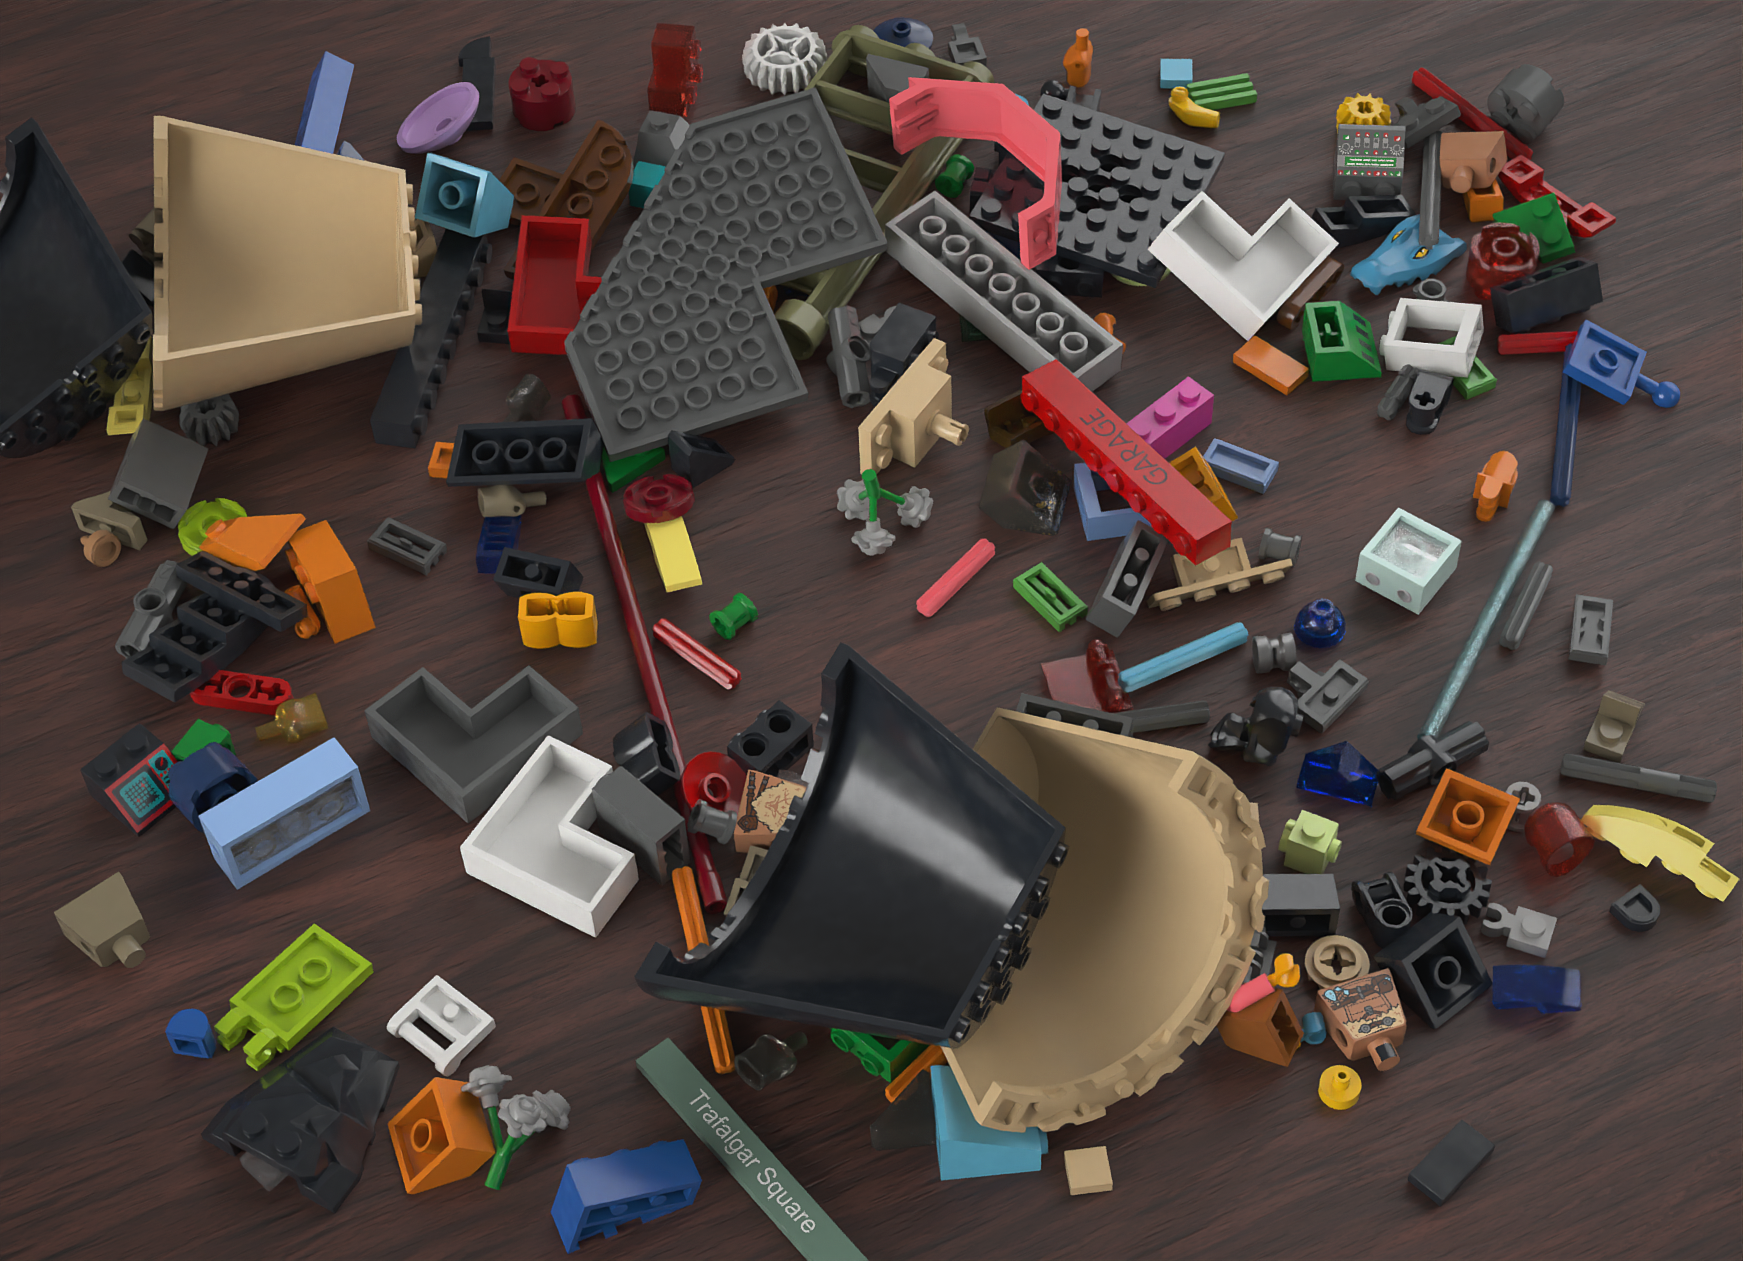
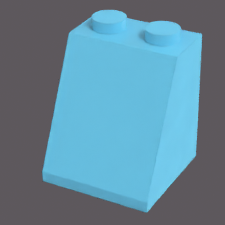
M427 153L415 218L471 237H478L508 228L514 195L489 171L433 153Z
M943 1065L931 1066L932 1112L941 1181L1041 1170V1154H1048L1046 1132L1038 1129V1127H1026L1025 1133L981 1126L975 1120L951 1067Z

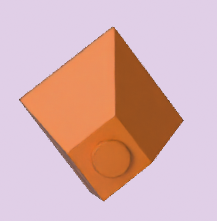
M302 514L237 517L226 521L220 519L207 529L205 534L208 537L199 548L234 567L246 568L252 571L265 569L306 518Z
M1446 768L1417 828L1416 835L1490 865L1519 804L1520 798Z

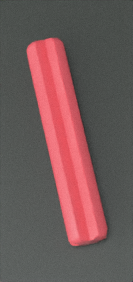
M985 538L980 539L917 600L918 612L926 617L933 616L995 555L994 544Z

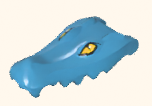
M1417 214L1399 223L1368 258L1352 267L1350 276L1362 281L1364 287L1370 288L1373 294L1378 295L1386 285L1391 286L1393 283L1397 287L1402 286L1404 283L1411 285L1417 277L1423 281L1432 273L1436 275L1453 258L1461 256L1467 250V244L1460 238H1451L1439 229V243L1433 245V249L1426 250V246L1419 245L1418 242L1420 214Z

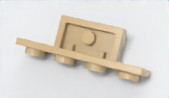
M1242 538L1231 540L1229 548L1196 566L1186 556L1175 554L1170 560L1179 587L1155 593L1147 600L1149 608L1160 606L1161 611L1182 605L1181 600L1194 597L1195 602L1215 597V591L1228 588L1230 593L1247 589L1251 586L1250 582L1263 579L1264 584L1273 583L1285 578L1284 573L1293 564L1291 559H1286L1251 568Z

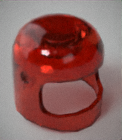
M1551 802L1535 809L1525 821V839L1530 846L1536 847L1540 856V863L1550 876L1559 877L1566 875L1576 868L1594 847L1595 840L1576 812L1566 803ZM1566 843H1571L1574 849L1572 857L1561 863L1548 864L1551 855Z

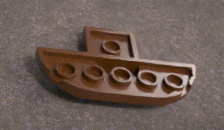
M599 119L564 174L514 157L499 180L514 195L509 223L521 226L522 215L589 219L592 252L630 190L634 176V165L624 137L614 127ZM518 247L504 268L506 277L513 280Z

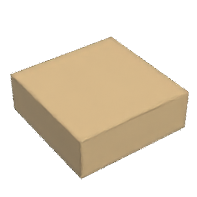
M1106 1146L1064 1151L1070 1195L1112 1190L1113 1182Z

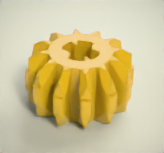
M1357 93L1354 98L1346 97L1343 104H1340L1339 109H1337V133L1339 124L1391 125L1390 106L1383 104V98H1372L1371 93L1368 96H1361Z

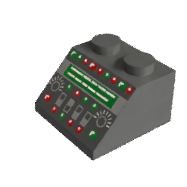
M1339 124L1332 171L1333 200H1346L1348 196L1401 194L1404 169L1405 126Z

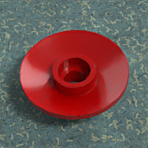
M703 752L692 758L683 770L681 776L682 795L691 811L695 803L701 799L707 802V806L723 812L728 810L735 811L738 817L747 775L731 757L719 752ZM707 788L713 792V796L710 795Z

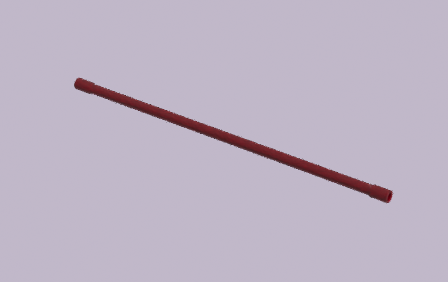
M569 395L562 400L561 404L566 420L587 419L580 396ZM599 470L597 474L585 480L651 713L665 721L672 736V752L677 759L680 769V779L672 787L680 815L685 819L687 840L697 871L698 885L705 910L710 914L720 913L726 908L727 897L721 877L716 870L706 834L699 831L695 834L688 832L687 824L691 810L687 806L681 790V776L686 763L601 470Z

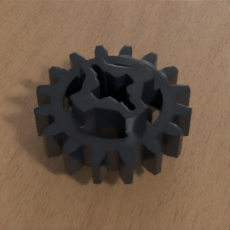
M1432 846L1427 847L1426 857L1417 853L1414 856L1413 864L1407 865L1403 884V891L1408 892L1406 901L1408 905L1418 904L1417 916L1424 915L1426 912L1428 914L1432 912L1460 916L1463 924L1466 925L1469 914L1478 918L1482 907H1487L1492 880L1486 879L1488 868L1486 866L1476 867V859L1471 857L1467 859L1463 856L1464 854L1459 852L1451 853L1450 849L1443 846L1442 852L1439 853Z

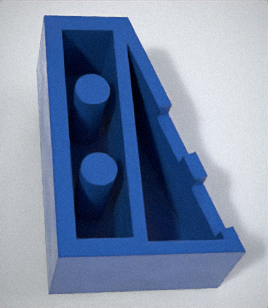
M684 1139L672 1142L658 1141L649 1147L631 1151L621 1149L611 1155L594 1159L580 1158L571 1164H567L551 1209V1214L567 1254L580 1249L578 1241L603 1232L606 1239L618 1234L616 1229L618 1225L638 1217L641 1218L644 1224L693 1204L702 1179Z

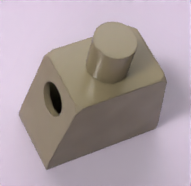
M120 872L112 875L54 912L63 934L100 967H107L120 959L125 967L133 968L144 960L146 953L140 945L149 940L150 934Z

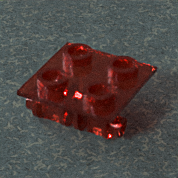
M1092 640L1088 644L1089 648L1086 655L1041 664L1052 700L1108 713L1133 710L1129 694L1124 692L1123 688L1118 684V674L1121 671L1113 649L1109 650L1108 645L1103 643L1102 640Z

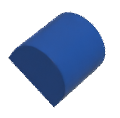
M184 1009L170 1019L165 1033L175 1054L207 1059L213 1057L216 1049V1039L203 1012L197 1009Z

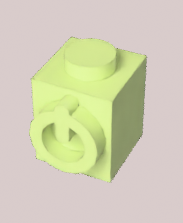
M1304 810L1301 811L1297 821L1289 819L1285 825L1278 850L1286 853L1284 866L1305 874H1323L1328 862H1335L1341 848L1342 841L1336 839L1339 823Z

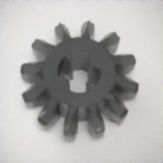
M229 394L181 406V414L179 415L181 429L184 430L188 439L198 442L202 446L212 442L217 447L219 440L230 441V433L238 432L240 415L237 406H235Z

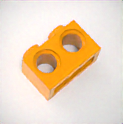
M1196 446L1169 463L1231 521L1238 518L1212 468Z

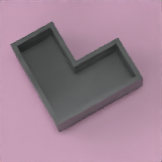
M529 665L472 709L422 667L364 710L371 737L468 824L497 801L547 736L570 745L583 735L579 707Z

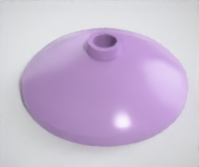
M459 82L449 85L429 96L408 115L397 134L398 145L407 153L421 154L439 150L456 143L469 127L479 104L478 90L469 82Z

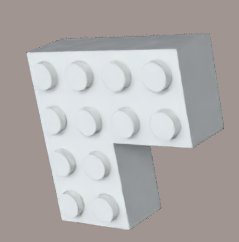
M1201 191L1162 230L1148 250L1243 338L1249 341L1339 243L1290 198L1251 236Z
M547 736L460 846L466 873L596 938L639 880L634 853L587 831L597 818L592 788L601 777L613 772L612 766L553 737Z

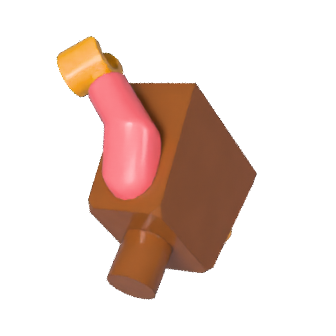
M1281 954L1274 961V973L1268 976L1266 973H1263L1249 982L1241 984L1234 994L1230 1006L1216 1027L1225 1044L1230 1048L1288 1067L1296 1049L1301 1046L1300 1042L1306 1041L1309 1044L1322 1043L1326 1037V1028L1322 1013L1312 1012L1304 1015L1302 1018V1029L1283 989L1274 988L1278 984L1282 987H1294L1300 979L1299 965H1294L1293 956L1291 954Z

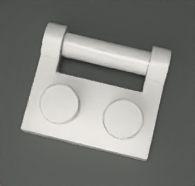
M438 975L396 1012L387 1024V1030L396 1038L403 1037L435 1063L436 1070L447 1077L457 1070L461 1060L496 1027L491 1016ZM418 1017L422 1018L450 1040L452 1044L444 1050L412 1023Z

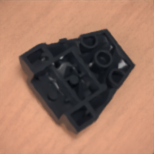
M332 1027L227 1101L201 1133V1136L207 1142L234 1157L243 1149L295 1178L301 1195L336 1213L361 1179L364 1170L362 1161L368 1145H373L376 1136L374 1127L379 1113L384 1112L400 1068L399 1062L341 1030Z

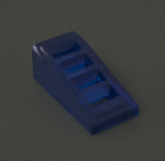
M521 515L514 517H485L476 553L478 573H496L503 551L489 550H504V547L518 550L522 522ZM492 532H503L509 534H492ZM491 541H503V542H507V543L491 542Z

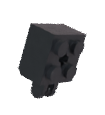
M898 303L871 340V380H869L872 391L870 395L872 406L876 407L933 338L939 339V333L936 331V316Z

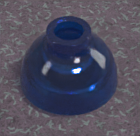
M1319 598L1306 604L1298 612L1294 622V630L1298 638L1305 644L1317 648H1326L1336 645L1343 639L1346 632V622L1343 613L1336 605L1328 599Z

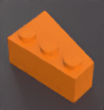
M327 520L296 531L288 540L290 549L284 551L291 570H295L301 587L305 588L311 604L315 603L334 643L336 644L376 628L357 569Z

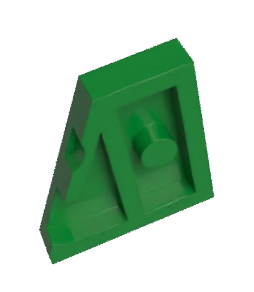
M1555 193L1492 214L1497 227H1503L1508 231L1519 245L1528 248L1531 254L1543 264L1576 253Z

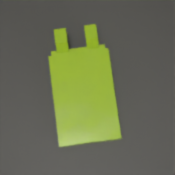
M314 923L229 1000L231 1010L214 1026L215 1031L220 1034L217 1037L218 1043L230 1051L245 1038L248 1029L256 1035L243 1047V1050L249 1055L246 1058V1063L259 1072L273 1060L277 1050L281 1053L285 1049L290 1051L373 973L372 963Z

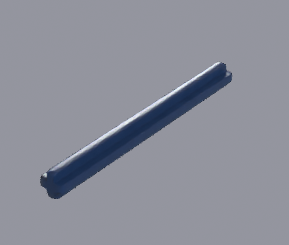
M1570 343L1566 346V350L1564 353L1563 369L1568 359L1573 343ZM1562 373L1550 494L1552 505H1560L1562 507L1567 506L1571 498L1581 382L1565 373Z

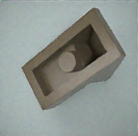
M111 491L77 501L72 505L71 508L78 527L84 532L93 534L98 530H107L117 536L122 545L141 550L147 542L140 518L131 513L130 509L108 500Z
M1608 690L1602 697L1598 714L1587 736L1583 750L1620 763L1645 703Z

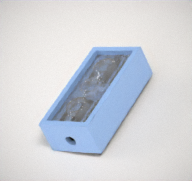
M334 737L199 815V819L215 861L238 890L368 813L370 807L358 766Z

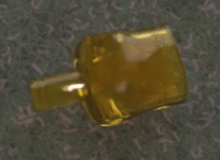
M315 692L302 698L290 699L281 703L276 709V720L258 726L255 729L260 741L281 734L288 743L295 744L329 727Z

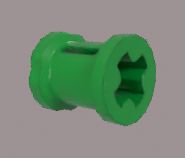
M954 154L950 156L946 162V170L935 180L937 190L947 197H958L963 191V183L971 178L974 173L973 163L963 155Z
M737 593L733 596V601L720 611L714 610L710 613L709 618L716 632L724 639L731 640L736 635L735 631L747 622L752 623L758 619V611L746 595Z

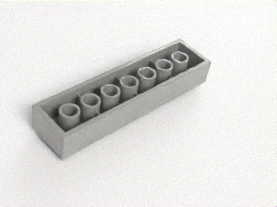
M935 190L885 224V238L888 243L886 252L1029 372L1057 359L1092 392L1121 371L1123 344L1032 269L1028 270L1021 263V260Z

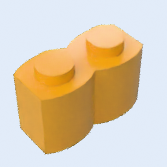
M568 592L558 596L548 593H531L520 597L518 620L523 645L538 649L550 648L559 644L572 648H582L597 643L598 621L593 595L584 592Z

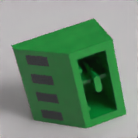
M1341 301L1305 303L1302 335L1312 382L1381 377V367L1371 324L1368 320Z

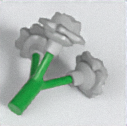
M867 469L862 473L863 480L856 482L848 479L844 483V487H840L837 490L839 498L837 509L842 512L845 511V517L848 520L853 518L866 520V528L855 532L851 541L858 544L862 552L871 556L883 554L886 548L892 546V542L896 539L895 535L890 534L888 530L880 528V518H877V500L880 497L897 503L899 507L897 513L902 517L901 524L904 526L912 525L915 528H918L921 522L930 518L933 506V499L929 497L930 492L926 488L919 489L916 486H912L909 493H904L901 496L881 489L876 472L872 469Z
M487 1065L475 1068L470 1072L469 1083L463 1085L461 1091L470 1092L476 1097H481L483 1109L488 1111L496 1153L485 1186L500 1190L512 1155L535 1132L540 1133L547 1125L566 1130L570 1123L567 1115L571 1108L567 1101L559 1093H555L554 1090H550L546 1094L535 1090L532 1093L533 1097L517 1094L511 1099L501 1100L499 1104L497 1093L503 1089V1085L512 1080V1077L501 1074L498 1066ZM500 1106L501 1109L497 1115L496 1107ZM498 1116L508 1125L507 1132L509 1135L505 1144L503 1143Z

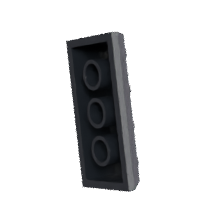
M592 418L458 424L446 484L448 487L583 482L597 474L600 470L604 448L603 440Z

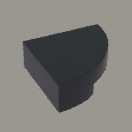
M490 36L478 38L465 45L458 56L459 66L463 67V59L491 57L492 43Z

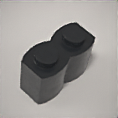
M646 712L613 737V756L616 762L655 795H660L679 781L680 769L677 759L672 752V736L665 721Z

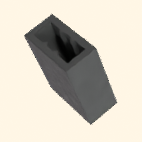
M143 418L130 439L108 500L174 529L187 510L208 448Z
M619 766L611 774H606L598 780L592 788L599 831L613 844L634 853L636 864L661 886L672 878V871L674 869L685 867L691 863L685 819L622 766Z

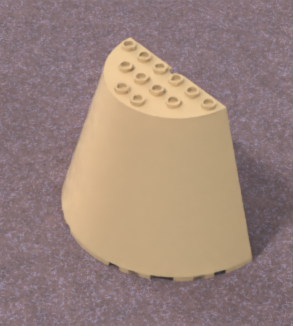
M154 116V257H163V261H154V411L170 410L411 345L415 325L422 324V304H415L416 300H420V279H413L414 276H418V255H412V252H416V231H410V228H414L415 211L414 207H408V204L412 205L413 185L406 184L404 169L165 116Z
M997 707L973 750L1066 827L1064 844L1069 845V851L1064 863L1057 869L1048 896L1050 897L1049 906L1042 919L1038 921L1027 945L1032 949L1030 957L1023 970L1015 969L1010 979L1013 985L1007 1000L1003 1005L995 1004L985 1022L965 1044L955 1049L941 1048L975 1120L981 1126L1025 1133L1026 1127H1039L1043 1132L1058 1130L1066 1123L1080 1125L1106 1115L1105 1107L1112 1105L1122 1098L1131 1096L1133 1092L1142 1096L1156 1086L1158 1079L1162 1075L1172 1073L1184 1062L1179 1055L1193 1041L1200 1046L1218 1024L1230 1006L1234 994L1244 981L1256 953L1250 947L1255 930L1258 932L1263 930L1265 916L1262 913V906L1268 898L1269 880L1263 877L1261 849L1266 847L1259 821L1252 816L1250 811L1251 804L1245 794L1236 788L1232 783L1233 780L1220 768L1197 753Z

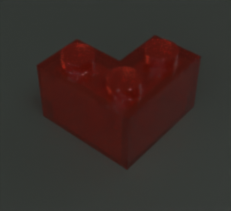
M657 23L651 42L654 69L647 88L649 110L687 117L690 105L696 103V84L701 83L703 79V64H698L701 53V41L696 40L695 26Z

